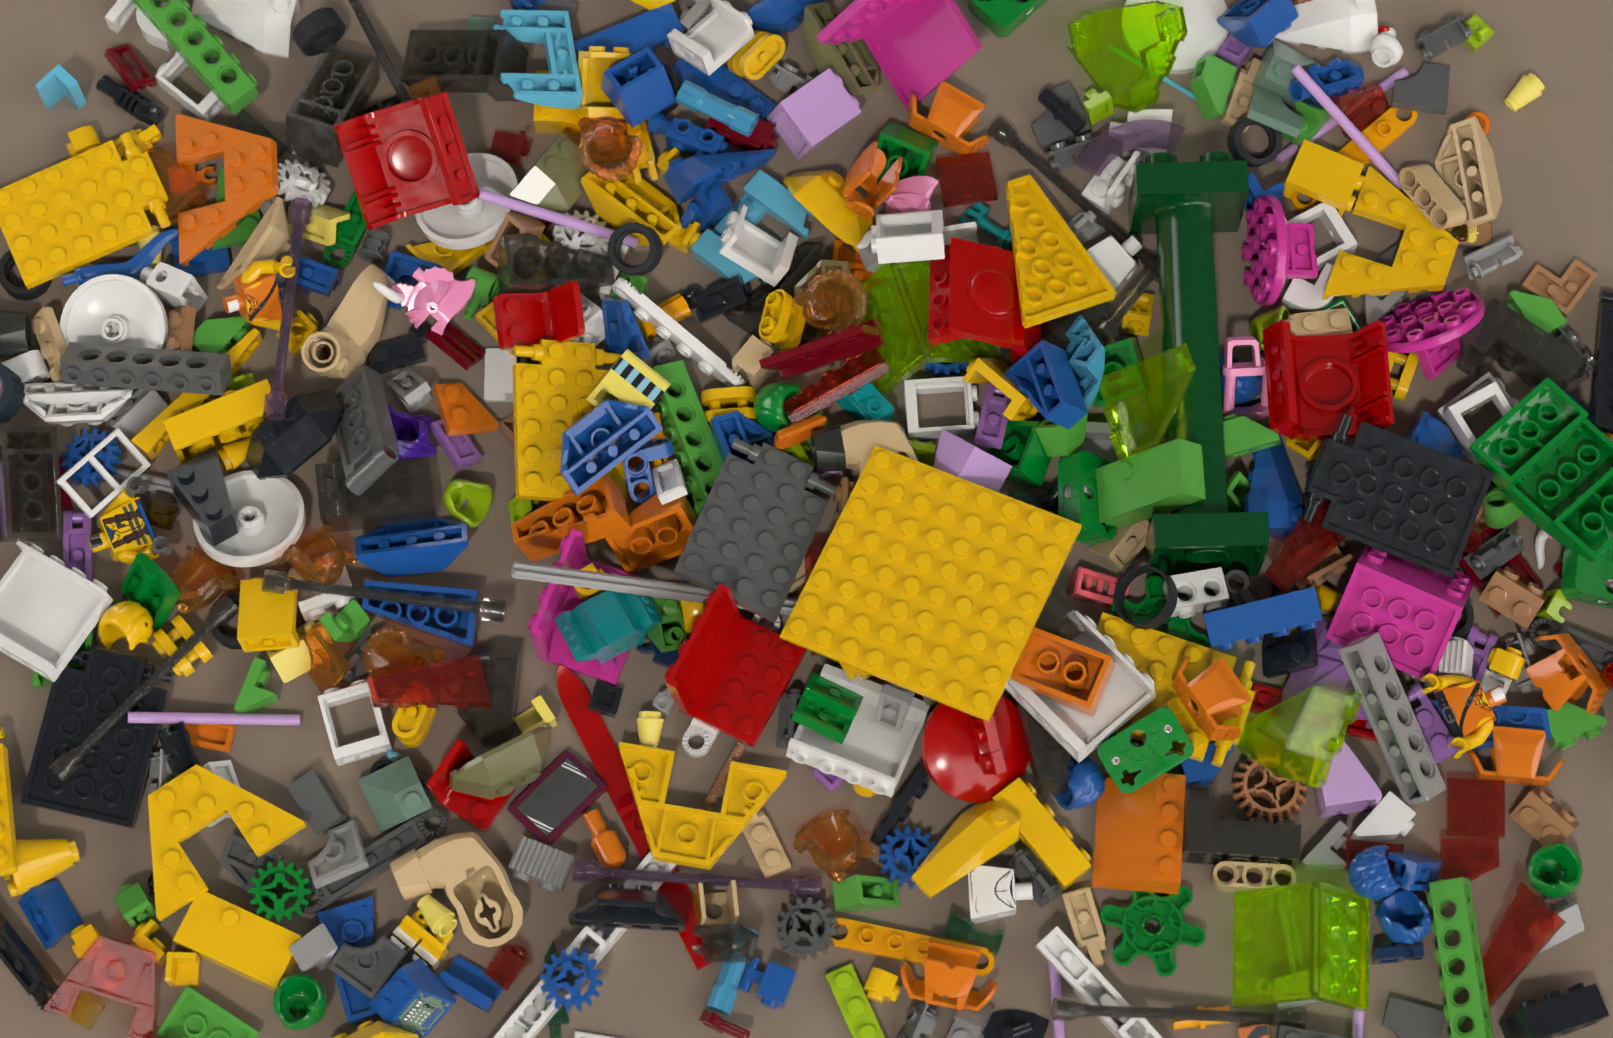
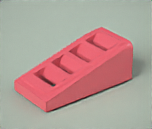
M1077 567L1072 571L1067 596L1112 606L1114 598H1112L1114 588L1121 578ZM1083 578H1084V579H1085V582H1084V587H1083V590H1082V589H1081V584H1082V580H1083ZM1097 581L1093 593L1091 592L1092 582ZM1104 583H1108L1106 596L1102 595ZM1130 584L1124 595L1126 600L1128 599Z

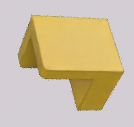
M167 952L165 981L170 987H199L201 958L194 952Z

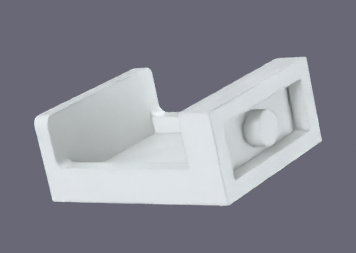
M710 0L713 10L687 33L683 34L674 28L667 34L674 54L708 76L755 37L752 28L753 22L749 15L745 12L737 11L726 0Z
M743 204L737 212L733 210L726 219L725 224L728 227L720 237V241L723 243L719 253L775 287L790 268L799 237L789 232L781 242L744 219L748 207Z

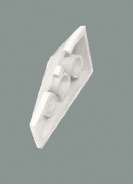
M194 0L191 13L194 17L199 15L206 24L217 30L221 29L232 35L234 39L253 46L255 50L262 54L289 58L294 41L292 32L299 22L301 7L298 0Z
M1313 0L1294 5L1299 17L1291 23L1292 25L1288 30L1279 33L1273 39L1294 45H1300L1301 43L1318 46V49L1324 50L1332 48L1342 50V53L1348 54L1370 52L1371 42L1378 36L1375 0Z

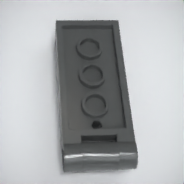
M364 364L334 392L345 409L343 415L340 416L335 431L346 477L345 484L352 493L358 496L362 495L399 459V448L380 373Z

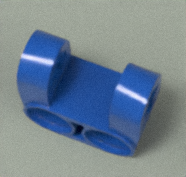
M671 438L650 440L621 462L627 489L635 502L644 503L657 494L655 483L652 480L649 461L666 458L674 454ZM639 456L642 458L639 465H628L631 457ZM638 483L647 484V488L643 492H635L633 490Z

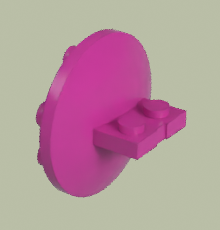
M1262 195L1260 198H1256L1253 208L1248 209L1246 213L1248 228L1246 244H1243L1241 247L1242 261H1252L1251 270L1244 271L1243 283L1244 286H1249L1254 302L1261 306H1270L1278 299L1286 278L1315 279L1318 276L1317 257L1314 250V226L1309 223H1287L1282 206L1274 195Z
M1443 288V291H1433L1430 296L1420 298L1411 303L1402 302L1394 307L1395 311L1381 318L1379 321L1384 322L1386 326L1388 352H1416L1425 379H1435L1450 363H1453L1465 352L1460 337L1480 322L1484 316L1485 307L1481 297L1470 292L1468 288L1449 292L1446 288Z

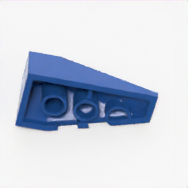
M1281 437L1280 445L1253 452L1252 457L1255 461L1254 471L1249 472L1248 476L1251 487L1250 492L1245 494L1243 502L1244 512H1268L1269 537L1277 540L1306 533V521L1302 520L1305 513V505Z

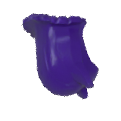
M387 403L399 448V459L397 461L411 463L421 457L436 455L437 449L430 443L428 430L433 419L424 415L414 418L404 413L395 412L391 405Z

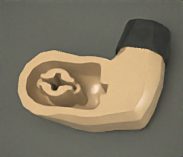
M881 419L858 420L840 426L837 424L811 431V447L816 471H845L847 468L858 472L859 479L875 445L918 461L901 425L897 422Z

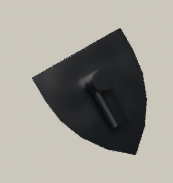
M1002 1010L991 1014L982 1034L984 1038H1044L1050 1021L1026 1011Z

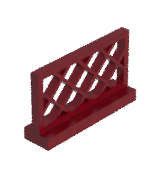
M874 318L800 344L784 352L780 351L775 353V355L759 360L761 368L777 370L782 380H788L880 348L886 344L879 321Z

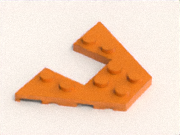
M177 113L175 118L178 165L185 167L224 156L225 201L178 213L179 262L184 267H188L190 265L189 261L205 248L209 250L214 246L217 239L225 237L235 229L240 219L248 213L253 214L261 207L263 202L269 201L279 193L277 142L271 138Z

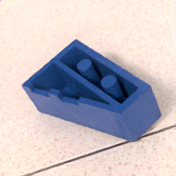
M1041 340L1005 372V375L1017 384V388L1030 398L1029 401L1046 420L1070 429L1088 413L1072 367L1068 362L1069 359L1066 351L1047 341Z

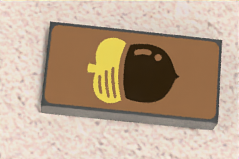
M1492 221L1473 227L1464 223L1461 226L1445 229L1459 241L1458 249L1478 250L1492 243Z

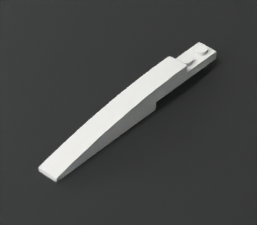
M650 851L623 883L624 889H635L637 885L652 886L653 890H658L678 864L655 861ZM585 926L565 951L567 955H571L573 948H576L578 956H581L586 951L589 955L587 961L596 959L598 965L627 929ZM572 962V965L580 970L587 969L580 963ZM562 965L555 971L553 978L559 976L563 969ZM569 975L567 981L569 985H576L574 976ZM541 980L493 1038H535L558 1011L554 1007L555 999L551 1002L546 1001V996L550 992L541 991V986L547 984L546 982ZM564 991L556 992L563 998L568 999L570 997V995Z
M1058 926L1035 946L1073 988L1072 991L1116 1038H1162L1139 1011L1136 1012Z

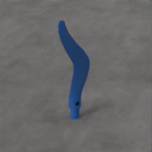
M170 229L160 233L127 262L76 268L74 273L61 276L63 285L65 287L78 283L81 286L92 278L108 274L124 275L138 280L143 268L151 265L166 243L178 235V230Z

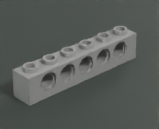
M1379 632L1357 638L1338 651L1403 800L1407 806L1429 801L1445 790L1446 785Z

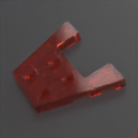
M99 934L47 1000L44 1010L69 1018L78 992L81 989L136 1007L127 1037L154 1038L156 953Z

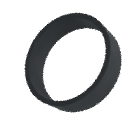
M1149 565L1137 566L1127 571L1117 583L1114 592V605L1118 615L1130 625L1145 630L1163 625L1172 616L1178 600L1177 588L1172 578L1160 569ZM1155 572L1161 574L1168 588L1167 602L1163 610L1150 621L1143 623L1132 622L1124 609V595L1129 584L1136 577L1144 573Z

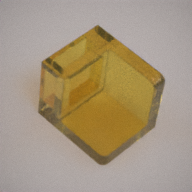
M75 987L73 993L76 997L64 1017L91 1031L105 1006L100 1000Z

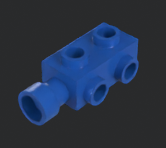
M1335 58L1327 66L1320 67L1319 64H1315L1306 71L1332 101L1344 96L1355 95L1361 89V84L1364 80L1362 68L1359 65H1354L1350 59L1341 61L1339 58ZM1298 79L1290 83V95L1295 101L1299 102L1311 98L1316 105L1320 104Z
M657 113L650 118L647 126L648 132L656 135L659 133L665 135L666 146L670 150L676 147L680 154L686 153L691 156L727 153L729 143L724 141V136L716 134L711 129H704L691 124L686 119L674 117L673 120L666 118V115ZM680 126H686L688 129H683ZM705 136H711L713 139H708Z

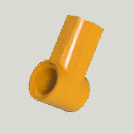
M680 293L657 305L677 323L691 315L688 304ZM634 314L646 342L651 341L656 335L660 337L655 331V326L649 321L643 322Z

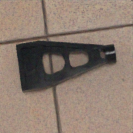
M1283 562L1272 565L1273 586L1271 597L1300 591ZM1297 626L1299 631L1298 640L1278 644V637L1274 638L1273 633L1264 634L1262 644L1263 676L1269 679L1318 666L1317 640L1313 628L1301 631L1300 626Z

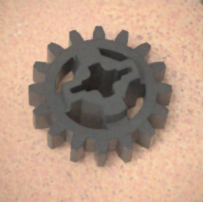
M800 897L797 898V905L794 907L788 902L786 905L789 911L787 913L782 911L778 913L783 921L775 922V926L781 930L775 934L776 938L784 940L780 944L782 949L786 950L790 947L788 954L794 957L799 953V958L803 961L806 959L807 954H810L813 960L817 958L816 952L818 951L824 955L827 954L824 947L826 945L834 946V942L830 937L838 935V931L832 928L838 922L835 917H830L833 913L831 908L824 909L825 904L821 900L814 905L812 897H808L806 903H803ZM813 911L811 915L802 914L801 912ZM793 919V928L789 931L788 934L789 924ZM801 920L810 927L813 937L803 930V926L800 923ZM825 923V931L822 938L820 939V930L822 927H824ZM801 943H811V944H812L811 946H806V947H804V946H799Z

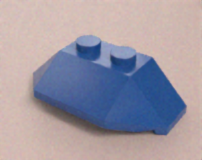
M762 0L744 12L749 15L753 22V31L761 30L781 36L787 31L793 32L800 26L801 22L804 21V8L807 5L825 2L826 0Z
M605 400L562 433L560 473L573 493L579 495L661 432L663 428L648 406Z
M1420 409L1404 438L1459 459L1462 450L1450 429L1438 419Z
M738 411L711 418L713 437L723 462L727 454L730 453L748 463L754 464L753 461L747 459V455L731 448L735 437L750 445L755 443L762 447L763 443H766L773 447L774 439L771 432L744 417Z
M443 518L383 525L369 531L364 536L360 535L355 538L356 560L387 577L445 570L468 546L467 523H457Z

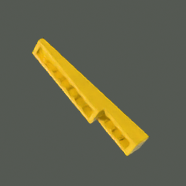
M253 328L226 353L230 354L232 379L263 342L261 333L256 328ZM183 392L131 440V443L142 455L153 461L170 440L163 420L217 399L219 395Z

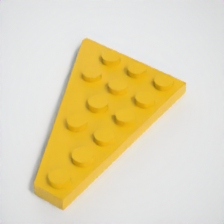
M1029 174L1008 181L1005 191L1021 318L1024 328L1026 329L1113 300L1117 292L1033 177Z

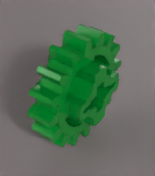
M279 860L278 867H273L271 862H268L267 871L261 868L257 869L260 875L259 879L251 878V882L256 887L248 889V893L255 895L256 898H253L250 903L251 905L258 904L259 907L256 913L260 915L266 912V920L268 921L275 916L277 923L281 924L282 917L286 916L291 922L293 921L292 914L294 912L300 916L303 914L300 909L301 905L309 906V902L304 899L305 896L312 894L311 890L304 888V886L310 883L309 878L301 879L300 877L303 875L304 870L301 868L296 872L293 871L294 863L292 862L287 868L284 867L282 860ZM275 874V879L269 885L262 886L269 876ZM286 874L292 876L299 886L290 885L286 881ZM278 885H283L284 890L289 891L282 895V899H277L276 894L271 893L273 890H277ZM261 897L269 898L274 903V910L267 907ZM298 898L296 903L292 907L285 910V904L287 902H289L291 899Z

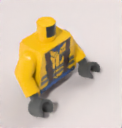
M134 476L129 478L127 488H124L102 512V517L99 518L101 533L87 538L92 553L108 548L113 561H121L126 564H132L137 553H143L152 560L157 558L159 553L165 556L171 554V548H162L163 544L168 542L169 539L163 536H155L140 498H135V494H144L147 491L146 485H141L136 489V483L141 480V477Z

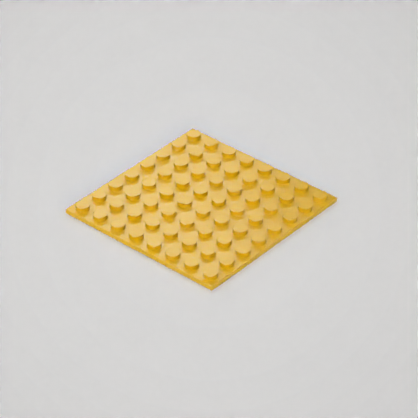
M875 445L780 634V638L989 722L1082 525Z

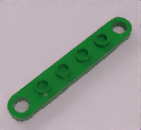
M355 189L344 209L345 212L350 213V219L337 223L336 244L326 246L323 252L327 266L342 270L350 264L367 230ZM335 250L345 252L344 259L338 262L331 260L330 255Z

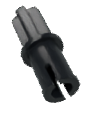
M1050 89L1044 90L1039 95L1038 101L1054 115L1056 121L1060 120L1074 135H1077L1085 127L1086 121L1082 120L1070 108L1069 103L1065 104Z

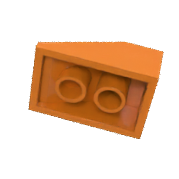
M656 494L628 514L632 529L611 535L605 539L625 572L632 574L681 555L698 517L685 496L662 505L658 494Z
M1034 627L1017 662L1011 680L1068 708L1094 717L1115 668V663L1112 656Z

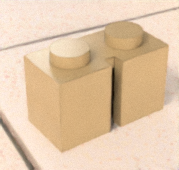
M753 335L732 359V368L734 373H738L736 376L740 375L746 382L745 386L753 387L757 392L774 371L761 368L759 360L775 354L774 348L769 342L763 338L758 339Z

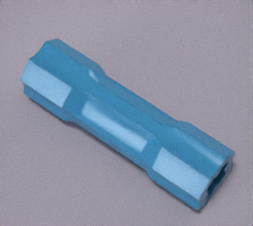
M688 80L682 84L676 97V103L690 110L699 111L728 125L730 129L747 137L752 134L759 120V114L725 101Z
M735 925L719 976L706 1005L707 1008L724 1015H730L746 964L755 946L758 932L741 925Z

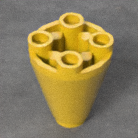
M16 840L19 871L5 875L3 879L7 881V888L11 898L25 894L31 887L41 885L73 867V863L80 862L75 840Z

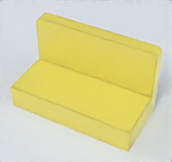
M300 203L297 206L292 205L288 207L290 234L326 246L336 244V223L350 219V213L324 204H318L317 208L309 204L307 209Z
M309 621L296 628L300 637L299 648L266 651L283 683L295 679L333 657L314 621Z

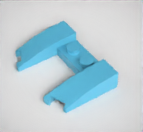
M502 10L500 17L504 19L502 26L494 25L493 35L522 42L544 44L549 74L501 73V82L503 84L508 83L514 91L513 97L515 99L541 106L579 109L583 94L568 11Z
M759 170L743 188V197L712 231L707 228L690 247L697 261L727 281L737 276L742 277L744 285L758 277L719 253L723 243L720 241V237L728 227L725 222L733 210L737 212L743 204L747 206L748 209L744 219L754 226L768 213L805 239L810 234L809 229L804 228L806 216L814 217L793 197L787 188L762 170Z

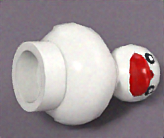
M1380 26L1378 28V36L1372 40L1370 45L1372 60L1379 67L1393 66L1398 63L1403 55V48L1396 39V31L1390 26Z

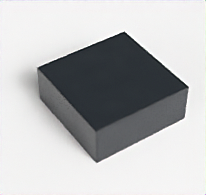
M596 681L588 711L615 718L623 689Z

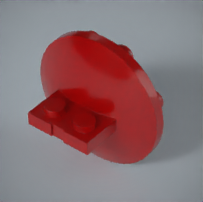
M1001 695L989 722L939 702L928 716L921 738L923 762L932 781L947 795L965 802L980 803L992 801L995 795L1017 778L1023 776L1030 756V735L1025 719L1018 708L1003 695Z

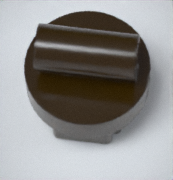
M164 492L151 494L146 507V514L151 526L172 530L178 515L177 501L174 495Z

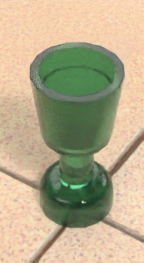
M951 911L942 939L968 944L969 939L988 945V951L993 955H998L1005 934L1004 930L995 929L990 934L973 928V921Z

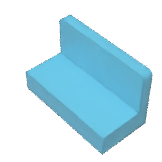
M59 64L35 85L44 106L48 110L64 96L77 109H81L87 103L78 82Z

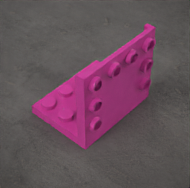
M854 0L816 35L821 45L830 43L837 45L845 41L853 43L863 39L906 110H908L910 94L916 95V103L918 105L941 82L945 81L983 47L954 0Z
M574 529L571 530L569 537L564 536L559 552H562L559 562L554 561L552 565L581 570L593 563L596 570L601 568L607 574L642 578L588 559L583 532ZM550 583L548 588L544 587L538 601L541 604L538 614L533 613L528 625V629L531 630L530 637H532V644L534 645L537 659L556 666L561 664L572 672L616 687L631 650L602 664L597 659L577 663L554 619L562 612L573 610L584 600L576 595L574 586Z
M1367 545L1354 568L1325 638L1346 646L1357 638L1379 632L1394 668L1419 679L1427 674L1435 675L1475 582L1471 581L1470 577L1465 573L1456 571L1454 577L1451 578Z

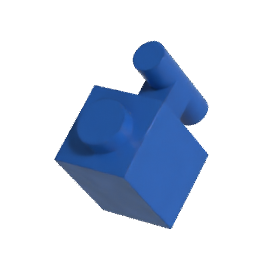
M719 183L696 193L680 218L683 229L688 228L691 222L697 221L700 223L701 230L718 224L728 214L733 203Z
M751 956L738 989L749 993L752 983L759 985L757 999L761 1000V1005L776 1010L777 1006L784 1009L796 979V971L769 961L765 973L758 971L761 960Z

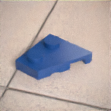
M613 297L601 299L607 353L623 354L628 349L641 360L649 358L650 352L628 300Z

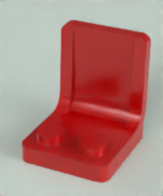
M568 281L545 292L499 294L493 298L498 344L502 350H513L514 345L532 346L533 344H539L541 339L556 340L559 343H564L585 333L578 281Z
M458 739L429 779L427 787L438 804L479 831L486 832L515 792V788L510 794L504 797L498 796L492 800L452 791L449 786L450 772L463 767L466 763L475 759L467 744Z

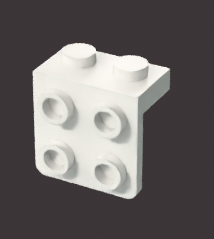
M333 553L294 567L288 572V575H296L302 587V594L298 595L297 600L305 622L318 620L326 612L341 611L352 600H356L359 603L340 553Z

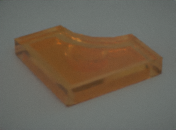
M320 621L309 629L303 640L311 658L309 676L323 695L325 690L335 688L352 667Z

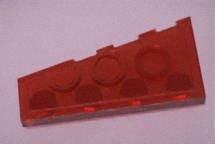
M878 349L845 359V365L837 371L830 369L821 375L822 378L819 384L816 386L809 384L784 402V411L792 425L808 419L811 414L822 408L832 406L838 399L854 394L863 385L871 381H877L885 373L889 372L890 369Z
M1326 498L1323 506L1319 505L1313 523L1302 520L1305 510L1303 511L1265 573L1284 594L1346 538L1343 535L1320 527L1330 502Z
M478 654L367 677V686L373 707L410 708L412 705H426V708H438V705H455V708H467V705H481V708H491L492 706Z
M1521 882L1511 905L1509 904L1504 914L1505 917L1498 931H1495L1491 939V944L1486 954L1482 956L1489 1008L1496 1003L1566 922Z

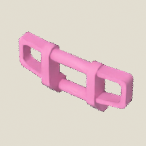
M1227 337L1225 339L1224 365L1222 369V374L1225 376L1223 417L1238 414V417L1245 416L1257 422L1269 416L1265 358L1260 359L1259 343L1255 337ZM1235 345H1251L1253 362L1232 363L1233 347ZM1262 375L1261 402L1251 407H1234L1236 377Z

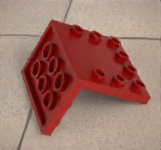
M719 584L716 591L712 590L706 600L707 608L703 615H698L692 626L693 633L689 640L685 639L681 644L678 652L680 656L675 665L671 664L665 674V683L679 712L754 748L804 658L807 649L783 640L779 634L742 617L730 588Z

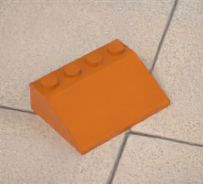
M1164 773L1130 794L1122 793L1111 777L1105 778V790L1098 797L1096 804L1092 873L1093 888L1178 894L1182 870L1186 775ZM1137 775L1124 776L1121 780L1123 783L1129 782L1132 785L1135 783L1134 777Z

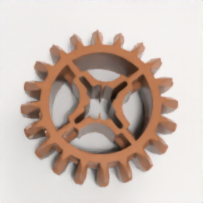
M1269 750L1265 758L1264 753L1258 751L1257 760L1251 755L1247 756L1248 764L1241 762L1238 766L1241 772H1234L1233 778L1238 782L1232 783L1231 789L1240 792L1233 794L1232 798L1234 801L1242 800L1237 809L1239 811L1245 808L1248 809L1245 815L1246 819H1249L1252 814L1257 816L1255 824L1259 825L1262 818L1266 819L1267 827L1272 825L1273 819L1280 826L1283 824V816L1288 821H1292L1294 818L1292 812L1300 814L1302 808L1299 804L1302 805L1307 802V798L1301 794H1307L1309 787L1301 784L1307 782L1308 778L1305 775L1298 776L1303 767L1300 765L1293 768L1292 765L1295 761L1293 757L1288 762L1284 761V752H1281L1278 758H1275L1274 751ZM1271 768L1281 771L1287 777H1276ZM1260 769L1261 783L1248 789L1247 780L1249 776ZM1267 783H1270L1271 787L1273 785L1276 787L1274 793H1269V790L1266 791L1264 789ZM1292 787V799L1286 805L1280 807L1279 794ZM1253 799L1265 800L1269 808L1260 806Z

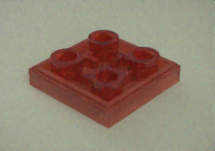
M989 151L935 158L944 208L998 200Z
M1448 778L1446 787V836L1504 839L1505 781Z

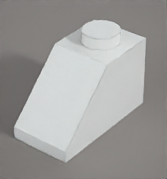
M1389 791L1353 832L1350 839L1353 842L1395 840L1399 834L1405 837L1415 825L1412 820L1416 812Z

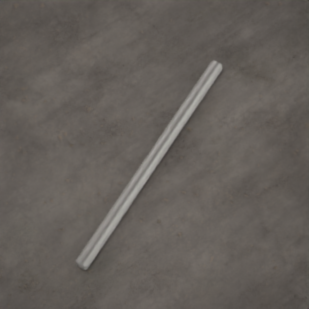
M515 561L510 569L511 577L703 604H706L710 594L709 591L696 585ZM786 598L779 614L790 615L798 599Z

